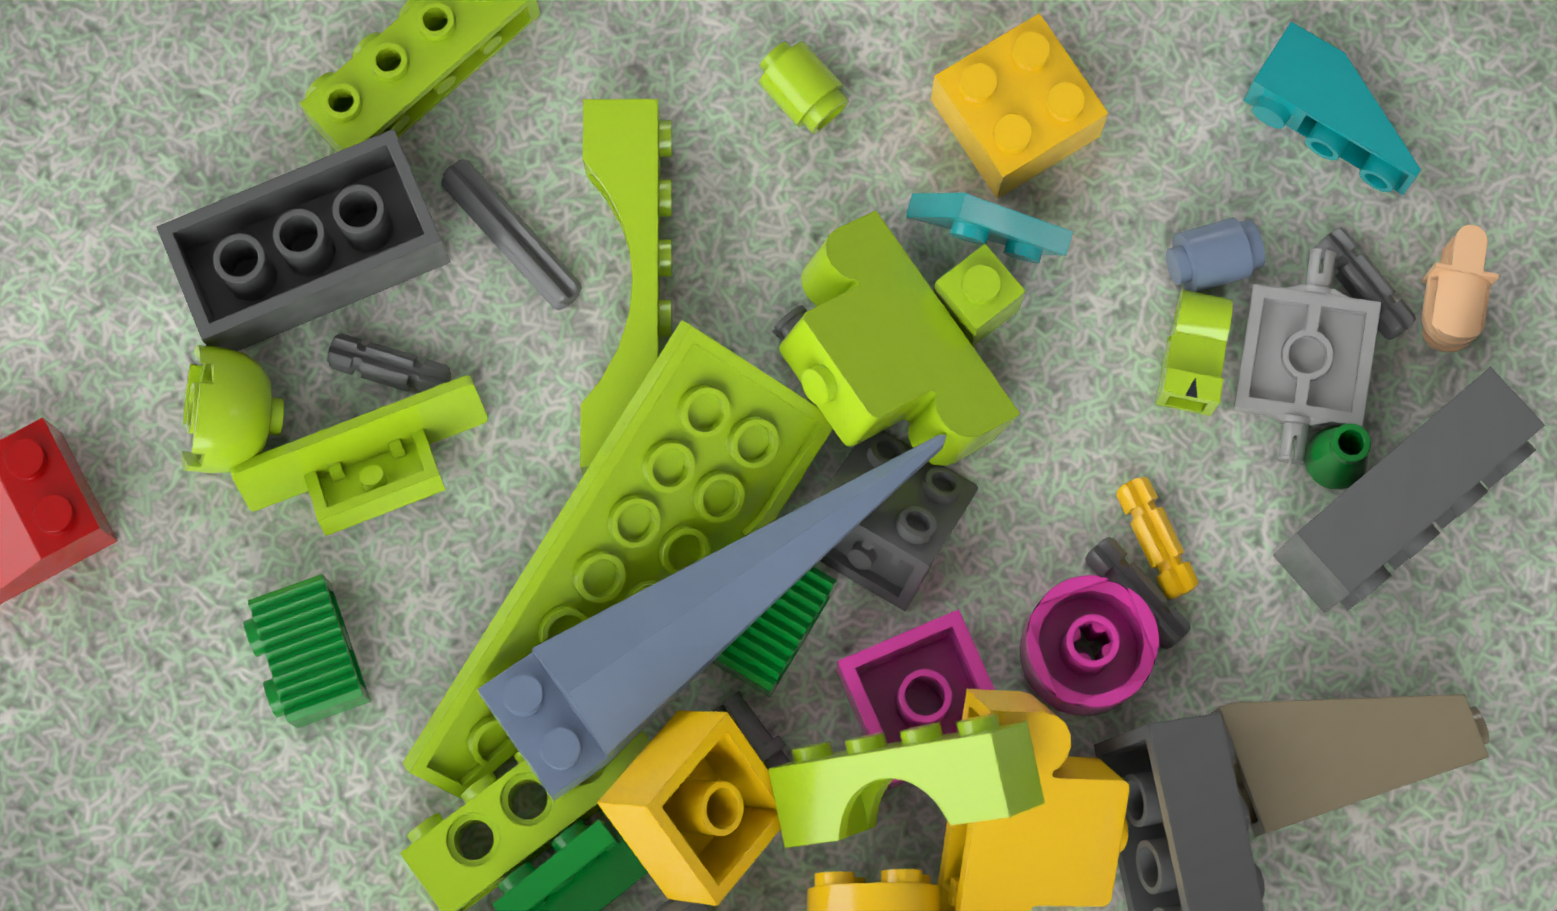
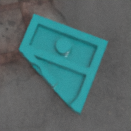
M912 193L906 215L907 218L950 229L951 236L967 242L983 245L989 240L1005 245L1003 252L1005 255L1036 264L1040 263L1042 255L1067 256L1074 232L968 193Z

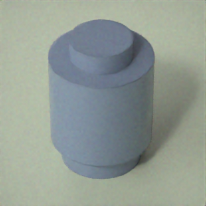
M1232 217L1176 233L1173 237L1172 248L1166 251V263L1169 274L1176 285L1184 283L1186 290L1201 292L1251 277L1253 270L1264 266L1265 249L1261 234L1252 220L1248 219L1239 222L1236 218Z

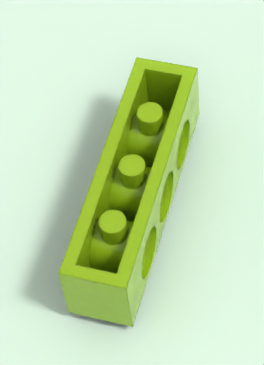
M642 730L608 765L556 801H553L547 793L548 800L545 810L533 819L519 818L513 808L514 797L522 787L529 784H537L543 787L518 751L514 755V758L519 763L499 779L493 773H489L476 781L461 794V798L466 804L446 819L440 813H436L417 825L407 835L412 844L400 852V855L441 911H467L496 889L512 872L523 864L533 861L552 846L551 843L566 829L581 819L586 821L601 809L597 803L598 800L650 743V739ZM486 824L491 828L494 836L492 849L481 859H467L462 853L460 846L463 833L472 825Z

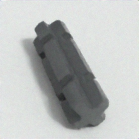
M1338 228L1332 231L1315 247L1322 249L1321 260L1324 261L1326 249L1336 252L1337 257L1335 258L1334 266L1338 269L1339 273L1335 277L1352 298L1381 302L1378 330L1388 340L1398 337L1413 325L1416 320L1415 314L1403 299L1397 302L1391 295L1396 291L1365 253L1358 255L1354 249L1359 245L1347 230Z
M343 333L335 335L328 351L327 361L332 369L350 375L354 374V371L357 370L361 373V378L409 392L411 387H413L420 393L451 380L450 368L445 364L426 359L422 364L417 361L418 356L369 342L367 346H363L361 339Z
M1107 537L1088 552L1085 558L1086 563L1097 576L1103 577L1105 575L1110 581L1118 583L1127 589L1130 588L1141 596L1155 618L1159 633V646L1163 649L1173 647L1188 634L1191 629L1190 623L1176 607L1170 610L1166 606L1168 598L1135 561L1129 564L1125 560L1127 552L1114 538Z

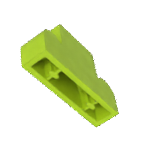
M875 210L838 227L829 234L804 266L801 274L802 288L806 296L817 307L808 310L780 343L779 351L802 383L806 396L818 406L845 445L852 447L902 420H907L910 424L908 436L913 448L937 435H946L943 449L928 461L934 465L941 466L954 464L994 441L1020 415V412L878 212Z

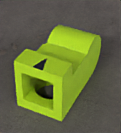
M1181 290L1175 309L1171 335L1167 338L1155 405L1211 416L1221 401L1224 380L1222 372L1233 311L1232 299Z

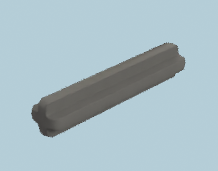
M461 159L448 167L443 173L441 181L443 188L554 309L563 310L578 298L582 289L581 283L470 161Z

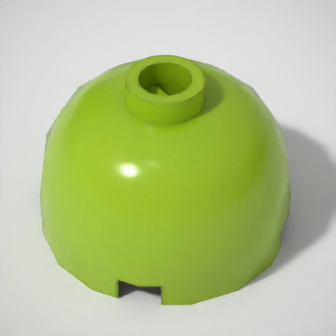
M196 345L193 352L200 364L203 365L190 364L184 399L183 425L187 422V433L194 435L192 451H181L183 471L203 473L230 472V468L261 454L268 435L280 436L284 418V399L272 397L269 375L258 361L247 354L222 347Z

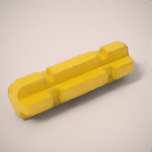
M1144 476L1135 478L1120 486L1116 495L1125 515L1131 513L1133 517L1130 525L1151 568L1157 567L1160 574L1156 579L1164 595L1168 599H1175L1193 591L1198 586L1199 580L1190 561L1183 562L1181 556L1185 551L1163 506L1157 508L1155 504L1158 496L1150 480Z

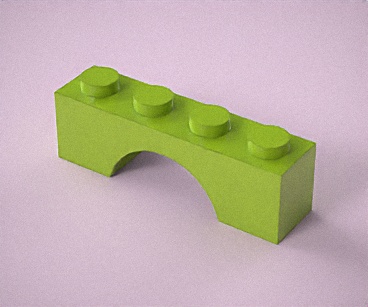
M995 713L958 721V732L943 735L940 723H934L900 731L901 742L887 744L885 733L879 732L845 740L847 749L845 751L833 752L831 741L791 749L794 761L768 769L785 848L839 841L876 827L881 798L893 779L907 781L926 792L940 807L950 825L1008 818L1045 804L1027 721L1000 725L998 714Z

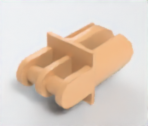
M1463 226L1444 247L1441 263L1436 262L1422 278V283H1426L1421 317L1423 339L1431 348L1441 352H1457L1467 347L1483 331L1485 326L1490 287L1499 279V274L1484 271L1488 239L1485 231L1479 226Z

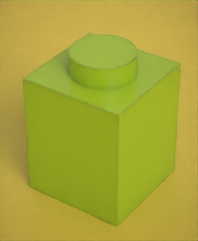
M983 244L938 279L934 287V293L972 346H975L1020 310L1026 292L986 244Z

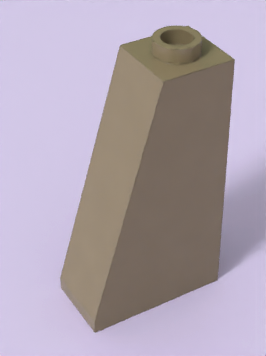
M1465 694L1237 702L1220 706L1210 713L1221 712L1224 729L1232 738L1235 748L1233 769L1238 792L1247 805L1250 825L1255 837L1489 757L1485 744L1489 743V732L1486 722L1478 708L1475 706L1469 707Z

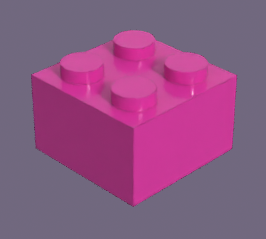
M959 609L837 661L836 673L863 735L884 732L887 744L901 742L900 731L934 723H940L943 735L958 732L957 722L961 721L963 717L967 689L995 690ZM893 779L888 785L887 790L904 784L907 781Z

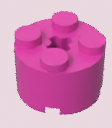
M1096 575L1074 577L1059 583L1049 590L1028 618L1020 640L1021 666L1031 688L1043 701L1057 711L1080 716L1103 714L1125 703L1148 679L1155 664L1159 648L1158 627L1147 603L1130 588L1127 589L1118 583L1110 581L1108 578ZM1081 633H1084L1088 641L1099 640L1102 644V648L1094 656L1095 660H1091L1087 653L1078 654L1074 646L1081 638Z

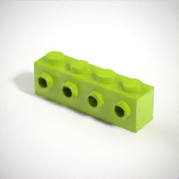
M408 0L401 8L398 15L399 18L383 32H373L362 39L355 47L352 58L335 73L327 72L318 77L306 91V98L299 105L308 122L336 152L394 129L397 138H400L541 15L537 0Z

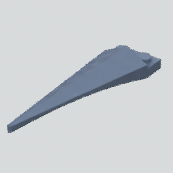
M946 435L935 436L532 648V653L478 689L479 695L552 800L556 801L608 765L658 714L786 591L942 450Z

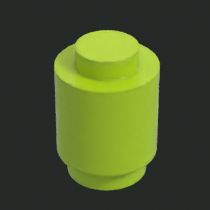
M784 41L771 50L760 63V68L764 73L759 79L758 84L797 127L805 125L812 134L821 131L849 103V99L841 92L844 85L804 41L793 46Z

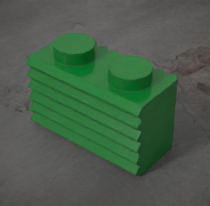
M813 566L727 647L712 664L771 698L836 590L837 580Z
M323 574L248 600L252 618L243 621L244 629L256 657L265 655L268 661L272 678L263 681L268 703L276 718L285 715L289 724L300 728L371 702L332 584Z

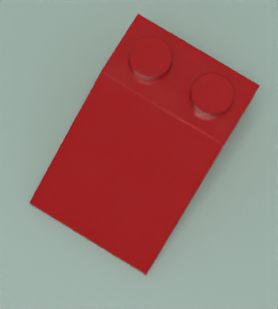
M43 417L0 439V604L118 541L63 433Z

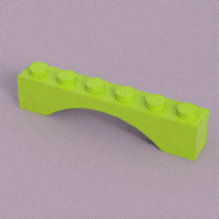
M583 99L582 159L586 177L605 198L622 228L630 253L632 271L629 315L619 347L601 380L580 404V469L583 475L659 357L660 338H670L673 332L672 300H660V277H672L673 272L672 239H661V217H672L673 213L672 179H661V157H672L673 132L672 120H661L658 99Z

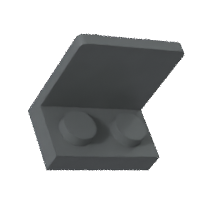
M884 430L853 447L819 497L913 449V447ZM927 462L831 549L820 562L906 611L939 551L974 498L978 486L946 466Z

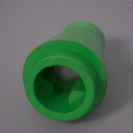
M1352 423L1319 431L1309 440L1306 447L1305 466L1309 475L1318 484L1329 489L1340 490L1349 488L1366 471L1368 452L1371 447L1370 436L1363 427ZM1338 443L1341 444L1343 450H1348V451H1350L1351 455L1345 454V453L1340 449Z

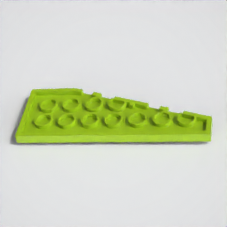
M681 320L405 757L402 764L407 771L462 799L461 794L485 775L493 773L518 751L479 695L478 689L532 653V648L774 522L833 430L820 409L692 325Z

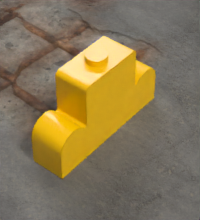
M967 689L962 720L997 713L1000 725L1027 721L1045 804L1008 818L950 825L947 820L938 885L941 887V911H1031L1034 906L1103 907L1108 905L1113 895L1119 852L1125 849L1128 840V824L1125 815L1130 791L1129 784L1099 758L1067 757L1071 748V734L1066 723L1032 694L1022 691Z

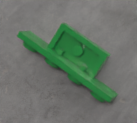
M581 819L566 829L551 843L557 853L537 869L529 861L507 876L498 885L504 895L492 905L496 909L495 911H602L646 876L648 871L610 819L604 824L598 819L589 827Z

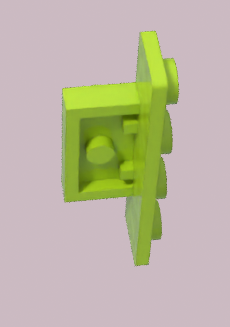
M465 375L389 405L379 407L345 422L319 430L277 448L262 452L252 459L230 468L234 483L251 511L261 510L309 491L317 521L324 535L328 536L446 490L430 444L482 425L488 421V416L472 377Z

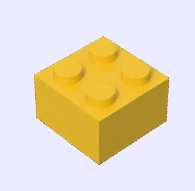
M1040 13L934 75L930 99L997 199L1099 138L1109 114Z
M678 710L597 802L664 895L670 900L718 906L781 829L769 771L728 712Z

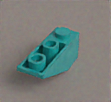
M1291 21L1256 75L1243 101L1253 106V114L1264 124L1277 129L1287 126L1306 137V145L1318 156L1332 161L1341 158L1360 169L1359 175L1361 179L1372 188L1387 193L1395 190L1404 195L1420 173L1419 165L1347 55Z

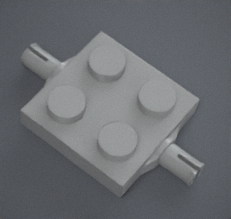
M1319 248L1309 250L1310 257L1305 285L1280 288L1253 284L1233 410L1268 416L1278 423L1284 424L1277 460L1284 463L1289 462L1292 441L1295 439L1296 444L1292 464L1298 465L1305 464L1309 428L1325 425L1340 427L1349 423L1363 427L1381 302L1349 298L1339 291L1331 289L1337 253L1326 249L1322 274H1320L1319 265L1322 249Z

